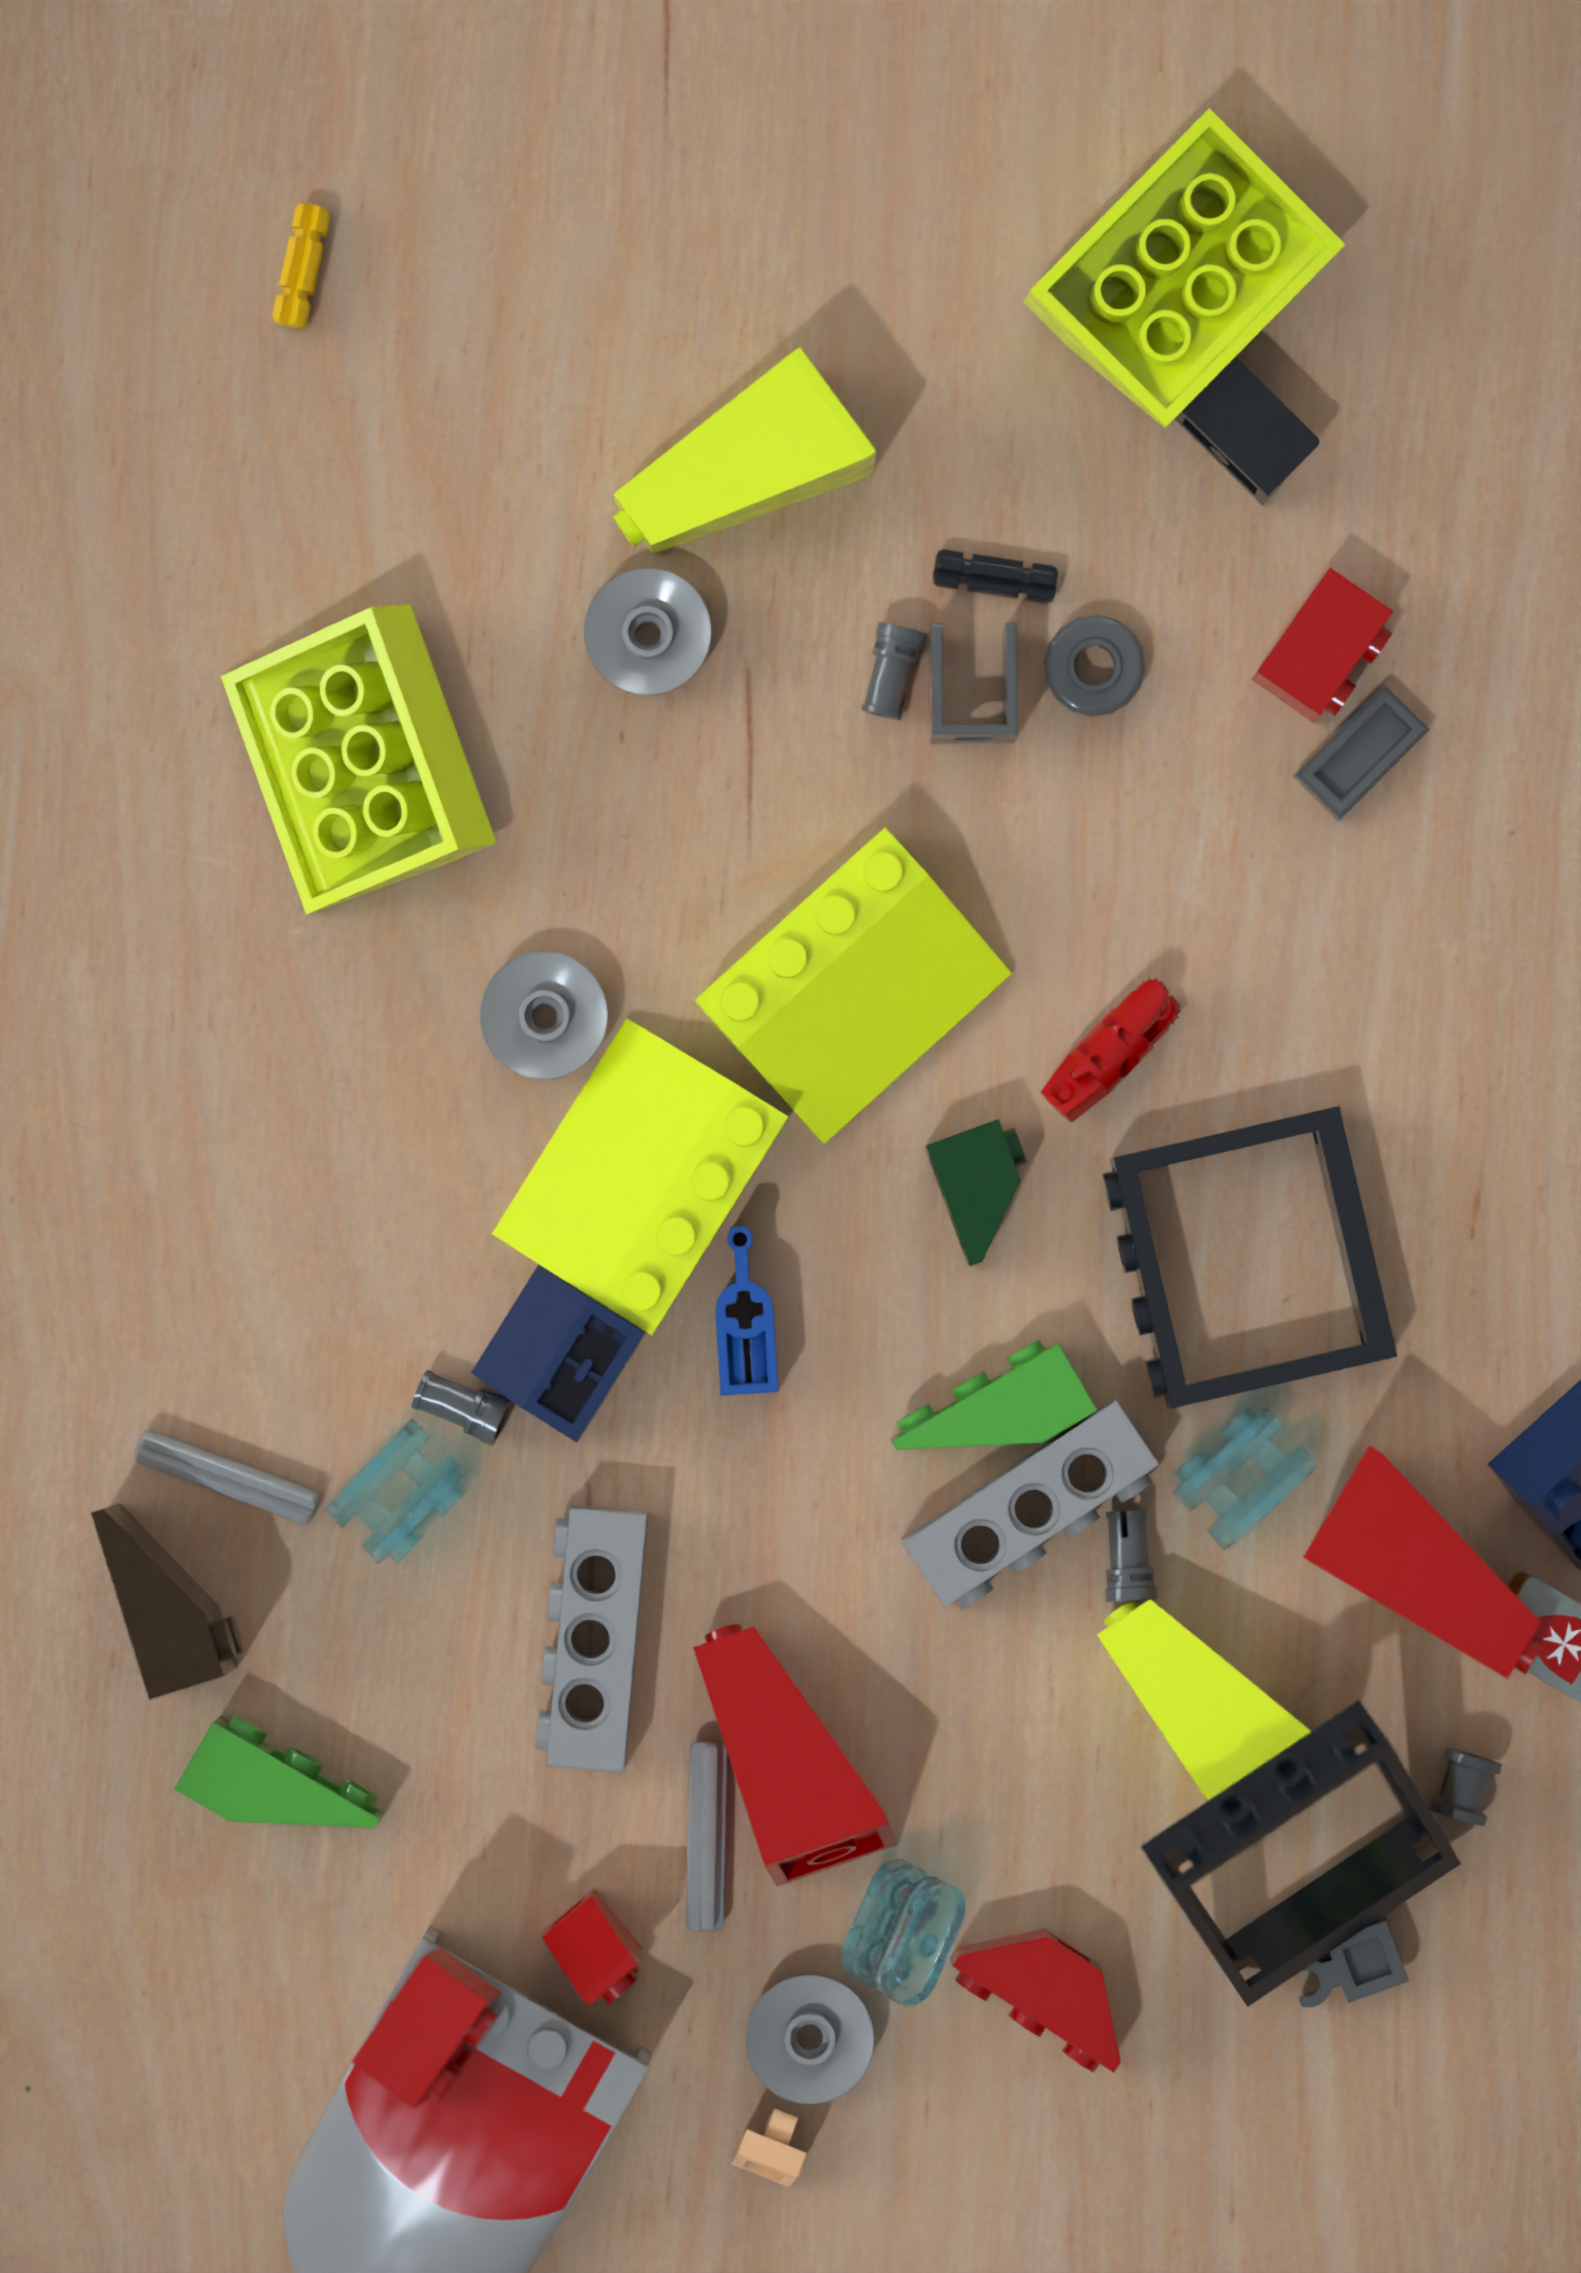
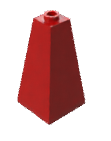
M1369 1445L1303 1558L1504 1678L1508 1679L1514 1668L1526 1675L1545 1643V1640L1535 1635L1541 1622L1379 1450Z
M733 1624L718 1628L705 1635L706 1643L695 1646L693 1649L764 1866L776 1886L897 1846L894 1833L884 1810L755 1627L742 1630L740 1624Z

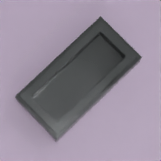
M1384 685L1293 777L1339 821L1430 729Z

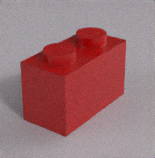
M1330 567L1251 680L1313 723L1321 716L1324 710L1335 717L1356 687L1355 683L1347 679L1360 658L1372 664L1393 633L1383 625L1393 611Z
M439 1947L424 1955L351 2062L413 2109L430 2099L431 2096L439 2102L451 2089L462 2072V2069L455 2064V2061L466 2045L469 2043L474 2048H477L496 2024L499 2016L491 2009L503 1993L443 1948Z

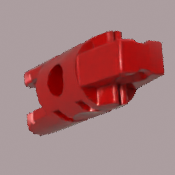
M1149 978L1147 981H1143L1116 1008H1112L1072 1049L1042 1089L1041 1094L1065 1119L1071 1123L1111 1093L1154 1048L1153 1045L1169 1030V1026L1174 1024V1021L1179 1018L1178 1014L1181 1013L1179 1010L1180 1005L1173 995L1169 996L1168 993L1170 992L1162 981H1158L1156 978L1154 980Z

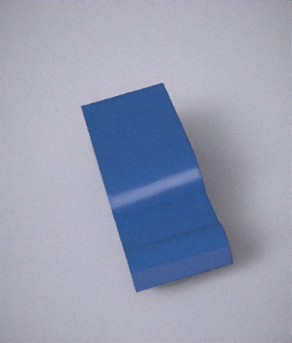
M747 1226L731 1227L727 1241L730 1248L734 1250L736 1283L731 1284L722 1291L717 1300L715 1311L720 1394L736 1395L778 1392L774 1309L771 1297L764 1288L749 1282L748 1250L753 1244V1236ZM737 1233H744L747 1236V1243L744 1246L738 1247L734 1244L733 1239ZM749 1291L751 1301L762 1303L764 1308L763 1315L753 1317L752 1327L747 1329L740 1328L738 1318L727 1317L726 1306L736 1303L738 1298L737 1292ZM743 1339L750 1340L752 1383H746Z

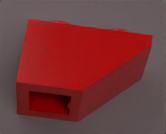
M594 1889L544 1929L541 1938L579 1996L588 2006L600 1996L608 2004L611 2003L637 1981L636 1974L640 1971L637 1965H639L642 1947Z

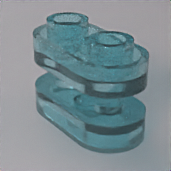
M1249 1406L1246 1407L1220 1431L1226 1437V1442L1209 1457L1200 1449L1173 1474L1180 1484L1172 1493L1189 1512L1206 1501L1218 1514L1219 1517L1206 1531L1223 1550L1229 1548L1295 1490L1319 1465L1302 1445L1285 1456L1271 1441L1284 1428V1425L1267 1407L1257 1414ZM1253 1458L1266 1474L1238 1499L1224 1483Z
M413 1418L324 1510L341 1528L355 1515L365 1523L373 1533L361 1547L378 1564L388 1555L398 1563L424 1536L415 1526L432 1509L442 1517L468 1490L459 1481L468 1471L450 1454L435 1467L418 1451L431 1436ZM401 1469L418 1486L390 1513L374 1496Z
M893 1859L883 1864L873 1875L843 1945L842 1965L845 1972L866 1986L877 1988L882 1995L902 2006H914L925 2000L936 1986L963 1922L966 1906L962 1892L957 1887L938 1877L929 1876L925 1870L904 1859Z

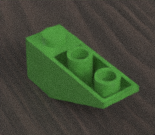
M1040 1339L1008 1356L1006 1359L1012 1369L990 1381L983 1371L952 1389L951 1391L957 1401L934 1413L928 1403L897 1421L896 1424L901 1433L892 1438L891 1441L897 1450L1043 1443L1098 1410L1060 1345L1054 1343L1045 1349Z
M236 1714L233 1715L230 1722L222 1717L213 1721L174 1788L176 1791L229 1822L375 1828L385 1812L374 1807L378 1799L375 1794L348 1779L343 1781L341 1787L318 1774L323 1766L320 1762L293 1747H289L286 1754L263 1742L267 1735L265 1730Z

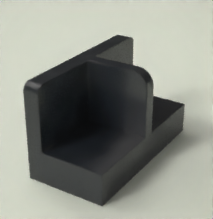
M1237 357L1175 418L1261 505L1281 487L1285 479L1319 445V438Z

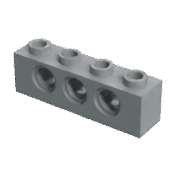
M1111 1399L1099 1407L1098 1411L1075 1423L901 1540V1543L945 1608L955 1601L962 1610L972 1605L994 1589L988 1580L1007 1566H1010L1015 1574L1019 1573L1047 1553L1041 1543L1061 1530L1064 1531L1068 1538L1073 1537L1100 1518L1094 1509L1115 1494L1123 1503L1153 1483L1148 1472L1159 1464L1116 1400ZM1084 1454L1096 1456L1103 1466L1101 1482L1098 1486L1088 1491L1075 1489L1068 1477V1469L1071 1462ZM1029 1490H1039L1045 1493L1049 1498L1051 1506L1047 1519L1036 1526H1026L1020 1523L1015 1515L1017 1499L1021 1494ZM972 1527H989L997 1536V1549L985 1561H972L965 1557L962 1552V1538Z
M572 1505L569 1511V1519L557 1518L554 1557L565 1558L563 1583L551 1582L548 1621L559 1622L557 1647L545 1646L542 1685L554 1686L551 1711H539L536 1749L548 1750L546 1766L624 1773L649 1512ZM590 1556H602L608 1559L613 1564L616 1573L613 1585L603 1591L588 1589L582 1583L579 1576V1568L583 1560ZM586 1620H595L602 1623L607 1628L610 1636L607 1649L596 1655H589L580 1651L575 1645L573 1638L574 1629L579 1623ZM581 1684H588L597 1688L604 1699V1708L601 1713L588 1719L576 1716L568 1706V1693L572 1688Z

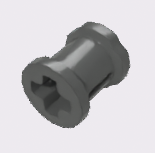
M1447 1747L1444 1757L1449 1761L1439 1799L1431 1800L1429 1810L1460 1821L1485 1826L1487 1816L1482 1810L1492 1775L1500 1774L1502 1764L1488 1758Z

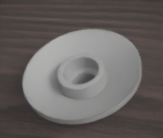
M639 568L617 575L597 592L590 603L585 617L584 640L592 664L610 684L635 695H660L683 686L699 671L710 648L711 621L702 597L686 580L666 570ZM644 624H653L661 632L659 641L652 646H644L636 639L637 630Z
M533 952L511 960L490 980L481 1002L480 1023L484 1039L490 1051L508 1069L533 1079H555L577 1071L596 1054L607 1030L608 1008L604 992L598 980L580 962L555 952ZM541 1005H550L557 1012V1021L551 1028L541 1029L533 1021L534 1011Z
M804 1974L789 1977L778 1982L760 1997L748 2020L746 2050L753 2071L770 2091L791 2102L820 2104L832 2101L846 2094L863 2077L873 2054L874 2031L867 2008L853 1990L840 1981L827 1976ZM808 2024L817 2026L822 2032L821 2041L813 2047L802 2045L797 2038L800 2028Z

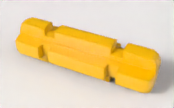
M299 203L295 208L291 226L293 231H295V236H289L278 285L283 291L282 295H276L272 313L275 323L286 328L304 329L308 323L311 305H309L310 302L307 299L308 296L314 295L324 249L320 239L326 238L330 222L328 209L311 203Z

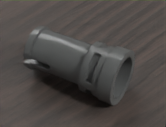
M878 622L875 633L877 637L872 652L873 655H876V660L865 703L862 705L861 710L877 716L901 720V711L913 665L918 666L922 648L925 647L928 635L910 628Z
M427 1370L418 1385L411 1408L423 1410L464 1427V1433L475 1436L481 1442L493 1446L503 1428L512 1401L501 1394L497 1395L482 1388L477 1392Z
M1147 1510L1106 1512L1111 1569L1106 1570V1602L1157 1599V1588L1154 1586V1569L1148 1565Z

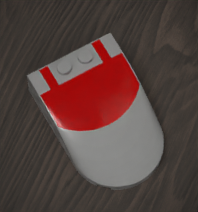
M428 1927L366 2039L424 1955L439 1948L438 1945L434 1944L440 1934L436 1929ZM448 1952L503 1993L491 2009L499 2018L490 2033L477 2048H474L469 2043L466 2045L455 2061V2064L462 2069V2072L451 2089L439 2102L431 2096L430 2099L413 2109L351 2063L304 2146L288 2183L284 2204V2230L288 2252L296 2273H529L572 2203L648 2070L651 2052L640 2046L633 2057Z

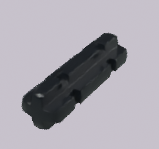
M945 549L938 551L936 555L933 583L937 587L958 590L959 584L968 585V592L1018 599L1019 593L1028 594V601L1047 604L1052 602L1055 597L1058 569L1054 566L1033 563L1032 569L1023 568V561L973 554V558L970 560L963 558L964 552Z

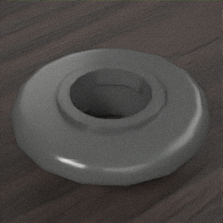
M1102 615L1078 617L1061 627L1050 641L1044 660L1046 682L1055 698L1071 711L1088 716L1112 714L1127 705L1141 688L1146 669L1143 648L1134 632L1119 620ZM1099 646V648H1103L1111 655L1115 669H1113L1108 680L1092 686L1079 677L1074 664L1083 650L1088 647Z

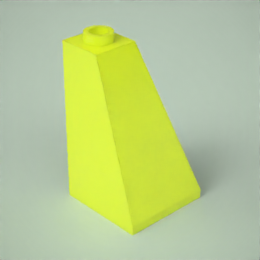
M799 347L616 491L614 499L620 511L615 513L612 518L633 547L643 541L651 553L656 554L863 480L874 472L876 450Z
M1151 1599L1141 1606H1138L1135 1601L1128 1602L1112 1612L1103 1621L1107 1628L1097 1634L1100 1642L1206 1801L1311 1732L1305 1725Z

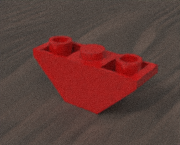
M1047 1929L959 1946L955 1949L950 1960L952 1966L960 1971L955 1978L958 1984L984 2001H987L992 1993L1013 2006L1008 2015L1011 2019L1041 2037L1045 2029H1048L1067 2042L1062 2052L1089 2071L1095 2072L1099 2064L1113 2073L1116 2071L1121 2060L1103 1972L1098 1963Z

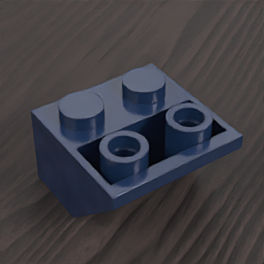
M538 1264L471 1373L525 1411L573 1441L578 1442L647 1332Z
M1581 1380L1487 1464L1514 1500L1579 1570L1581 1569Z

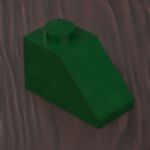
M999 1119L925 1146L968 1266L983 1261L1021 1180L1016 1167L1027 1164L1015 1129L1011 1128L1003 1131Z

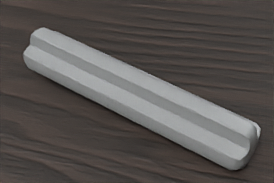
M153 1430L143 1432L135 1450L134 1459L137 1463L301 1524L311 1521L318 1505L319 1494L312 1489Z
M719 1741L693 1742L689 1751L686 1926L689 1930L696 1932H715L721 1930L724 1925L727 1750L725 1744Z

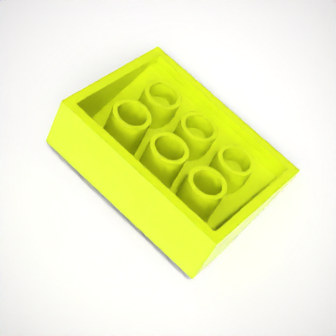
M1209 108L1029 290L1023 303L1067 347L1162 427L1166 428L1346 244Z
M411 604L370 607L221 676L306 914L318 912L439 868L497 843Z
M884 827L695 999V1003L825 1145L1012 973L926 871Z
M626 1018L492 1232V1235L650 1335H654L789 1117Z

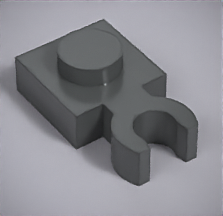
M1387 1918L1375 1921L1330 1951L1331 1957L1323 1960L1319 1959L1302 1970L1314 1972L1318 1976L1320 1983L1314 1991L1300 1995L1299 2001L1302 2007L1318 2006L1328 1998L1331 1989L1342 1985L1349 2003L1408 1982L1409 1977Z

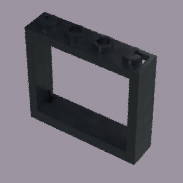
M1339 1106L1110 1159L1112 1172L1102 1174L1106 1188L1105 1194L1110 1211L1122 1210L1127 1234L1116 1236L1118 1250L1124 1272L1136 1271L1141 1296L1131 1298L1133 1315L1139 1336L1151 1335L1156 1358L1145 1361L1153 1396L1154 1398L1165 1396L1168 1408H1177L1398 1357ZM1312 1132L1361 1344L1186 1384L1137 1172Z
M1359 1700L1140 1846L1247 2007L1461 1864L1391 1743ZM1363 1744L1365 1751L1358 1755L1355 1748ZM1374 1764L1406 1819L1225 1939L1191 1886ZM1431 1843L1434 1849L1437 1848L1438 1852L1422 1862L1416 1853ZM1189 1860L1193 1866L1181 1873L1178 1867ZM1256 1961L1261 1971L1245 1981L1239 1971Z

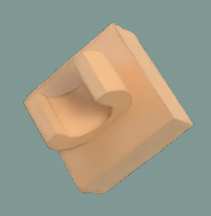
M774 2108L772 2114L769 2115L762 2135L750 2130L744 2132L730 2164L791 2187L799 2176L807 2154L788 2146L798 2117Z

